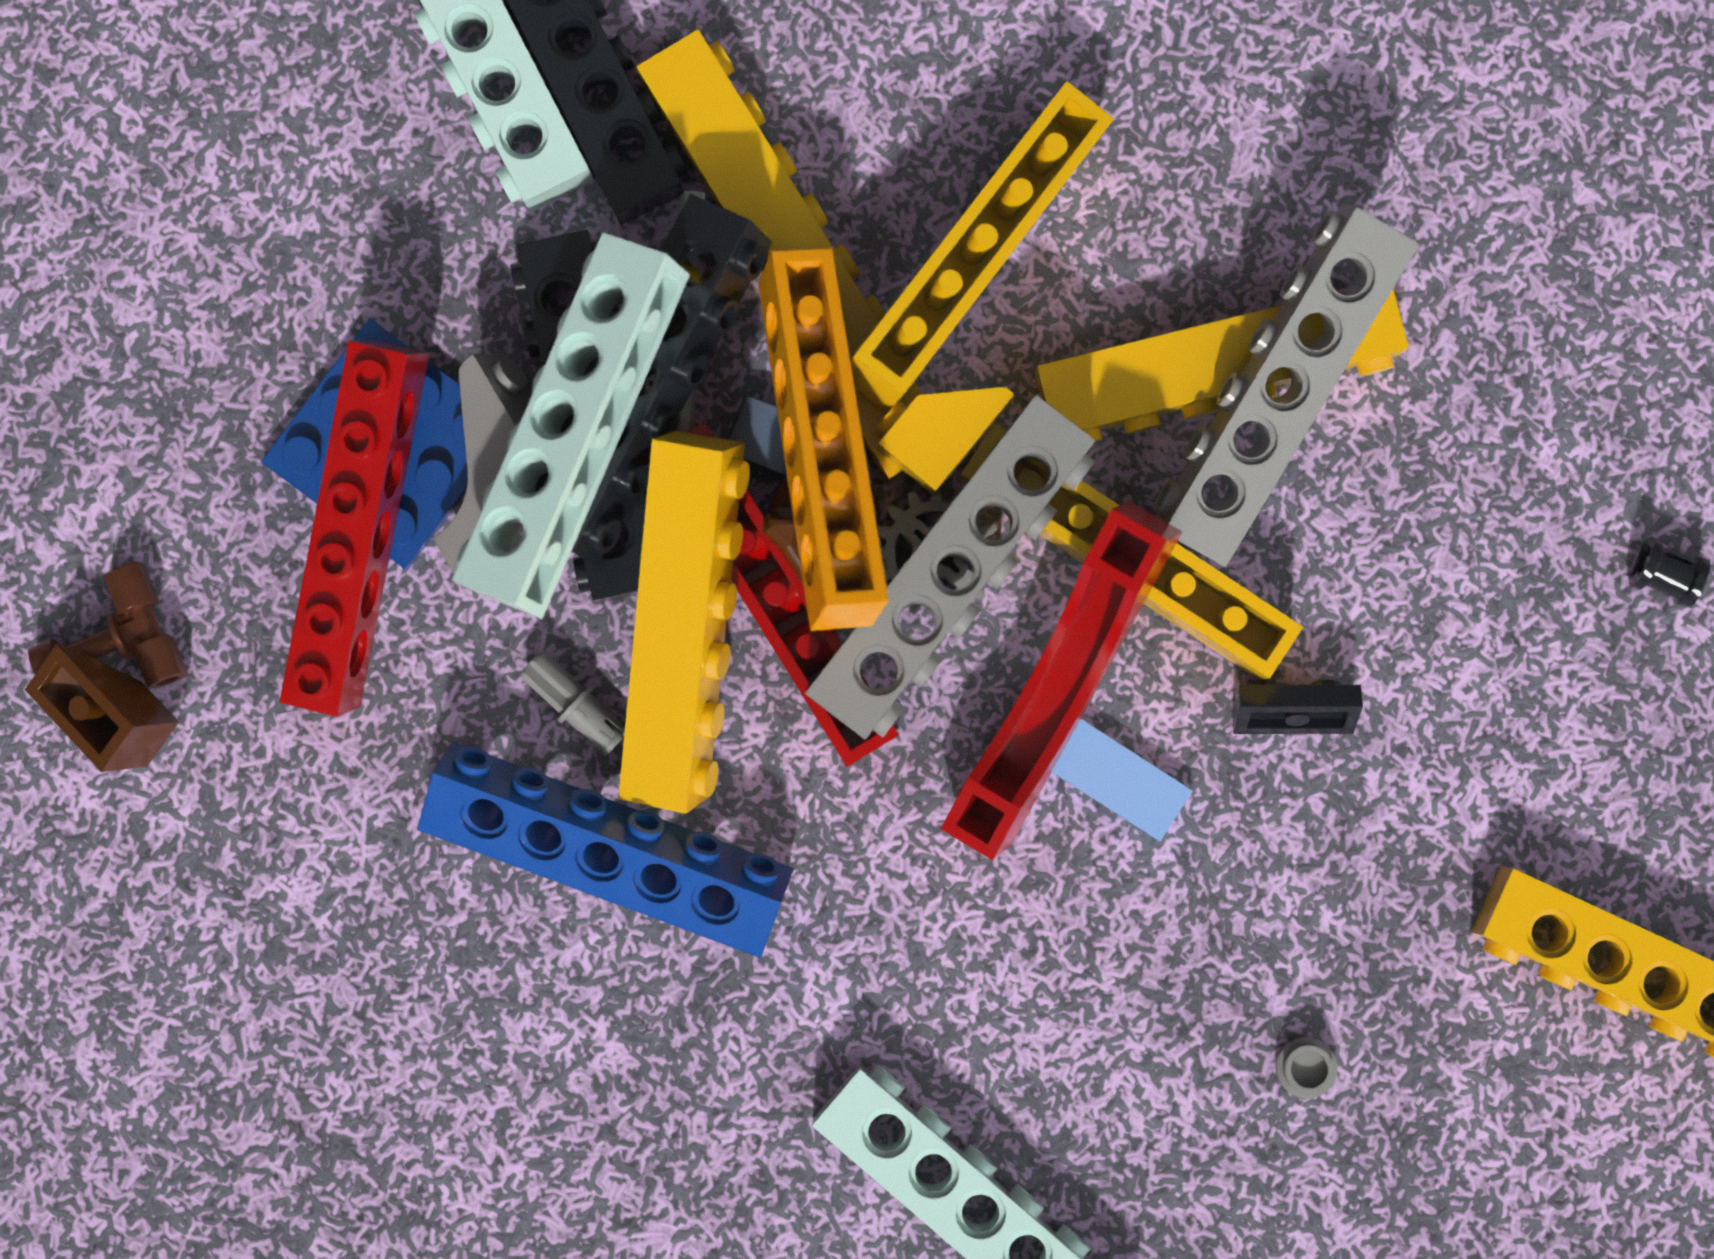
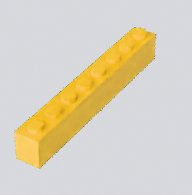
M699 29L636 66L640 80L716 204L751 220L772 241L768 249V258L771 251L832 248L851 360L886 315V312L873 294L864 299L857 288L853 278L860 275V272L854 260L842 243L833 248L821 228L829 224L826 215L811 192L801 197L790 177L798 172L783 145L777 142L770 146L761 132L759 126L766 123V119L751 93L746 91L739 96L728 76L734 73L735 69L721 44L716 40L708 45ZM922 372L899 399L907 407L917 395H923L915 382L923 377ZM855 388L864 445L889 484L906 473L878 451V443L884 435L877 431L876 428L888 413Z

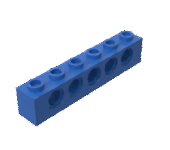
M454 741L451 742L432 773L417 828L421 832L761 958L794 870V868L781 864L768 855L746 851L722 842L709 833L695 832L663 820L655 813L636 810L604 798L596 791L577 788L550 778L537 769L518 766L491 756L478 747L465 746Z

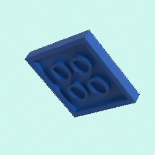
M370 318L353 339L374 340L409 348ZM347 348L261 461V463L316 504ZM430 362L427 363L390 553V559L407 571L466 494L468 484L460 385Z

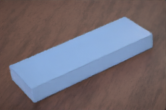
M1080 719L1052 770V773L1157 841L1162 840L1193 791L1082 719Z

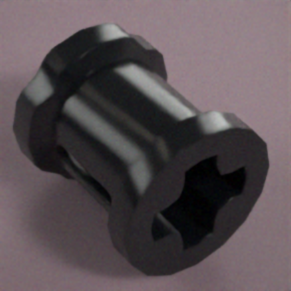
M1651 536L1644 542L1629 577V585L1638 590L1643 589L1645 586L1675 597L1677 605L1690 608L1695 604L1703 591L1710 572V560L1701 556L1691 559L1663 548L1662 541Z

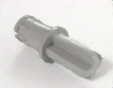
M541 652L537 654L521 673L522 679L561 714L557 720L561 724L566 720L601 752L600 754L604 758L623 739L625 724L591 694L594 688L589 685L585 689L547 653Z

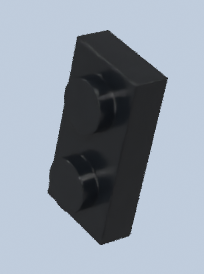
M1260 680L1249 685H1239L1232 709L1233 734H1354L1363 708L1361 685H1342V683L1335 680H1319L1310 685H1282L1274 680Z

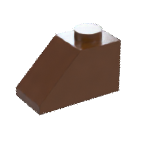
M66 644L55 645L25 689L100 772L147 767L179 723L141 681Z

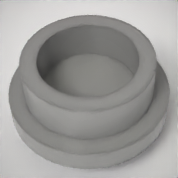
M1298 1037L1287 1042L1281 1048L1276 1058L1275 1070L1277 1078L1285 1090L1296 1097L1309 1099L1318 1097L1331 1088L1337 1076V1061L1332 1050L1324 1042L1313 1037Z

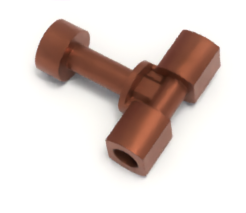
M133 562L103 575L117 612L107 616V629L71 643L68 646L94 659L101 658L118 650L125 659L135 657L146 686L149 688H161L188 676L174 637L162 634L152 607L159 605L160 602L146 566L139 562ZM54 638L28 649L29 661L34 674L37 673L55 645L59 644Z

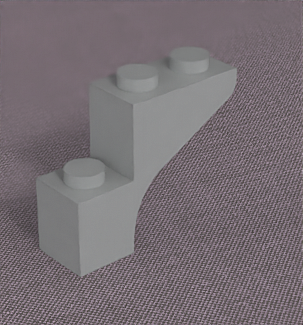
M472 354L462 363L459 369L468 484L464 501L457 515L442 532L433 538L453 574H455L458 567L459 551L464 542L471 537L483 510L482 502L485 491L490 483L496 479L506 457L510 433L521 422L532 396L527 388L525 373L508 355ZM523 529L514 536L511 550L520 544L523 538ZM460 584L462 590H463V589H468V588H466L465 586H463V585Z

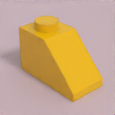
M1006 387L917 395L908 407L901 401H898L876 428L877 431L884 435L878 443V451L935 496L1011 404L1015 394Z

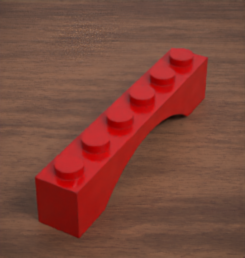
M1130 501L1112 508L1082 564L1067 605L1042 656L1002 726L968 776L941 826V830L992 861L1013 844L1183 531Z

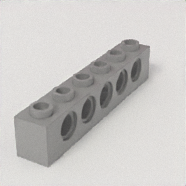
M1342 203L1337 212L1330 210L1322 218L1312 237V242L1317 246L1305 266L1298 264L1286 278L1280 291V297L1285 300L1273 320L1271 321L1266 318L1254 332L1248 345V351L1253 354L1241 374L1232 373L1222 386L1216 400V404L1220 406V409L1209 428L1201 426L1190 440L1185 451V458L1189 461L1178 480L1170 479L1163 486L1155 500L1153 510L1158 513L1156 517L1183 531L1178 540L1179 542L1225 568L1420 245L1356 206ZM1349 258L1355 267L1354 280L1346 289L1336 291L1331 284V271L1337 262ZM1318 313L1323 321L1322 333L1315 342L1303 345L1298 337L1299 324L1307 315ZM1287 367L1291 374L1289 389L1280 397L1269 398L1266 392L1268 376L1277 368ZM1256 421L1260 429L1259 439L1256 444L1248 450H1236L1233 439L1237 428L1245 422ZM1226 475L1228 490L1225 496L1215 503L1203 502L1202 488L1205 482L1212 476Z
M1035 395L887 587L889 601L872 626L855 628L805 694L864 740L872 730L883 738L905 709L896 699L909 682L912 681L921 688L944 659L934 650L946 634L951 632L957 638H960L982 610L972 602L987 582L998 589L1019 562V559L1010 553L1024 533L1035 540L1058 510L1048 503L1062 484L1073 491L1096 462L1086 454L1096 440ZM1027 458L1041 462L1046 468L1048 475L1046 485L1038 490L1022 488L1016 482L1013 473L1017 462ZM988 507L1001 509L1009 518V533L999 540L984 538L978 532L975 525V518L979 511ZM959 556L969 563L972 569V580L968 586L963 589L952 590L945 587L939 581L937 566L944 558ZM921 605L930 610L934 617L935 626L933 632L928 637L915 640L902 633L898 618L906 607ZM884 654L895 663L897 676L889 687L873 689L863 682L860 676V667L862 662L870 655Z

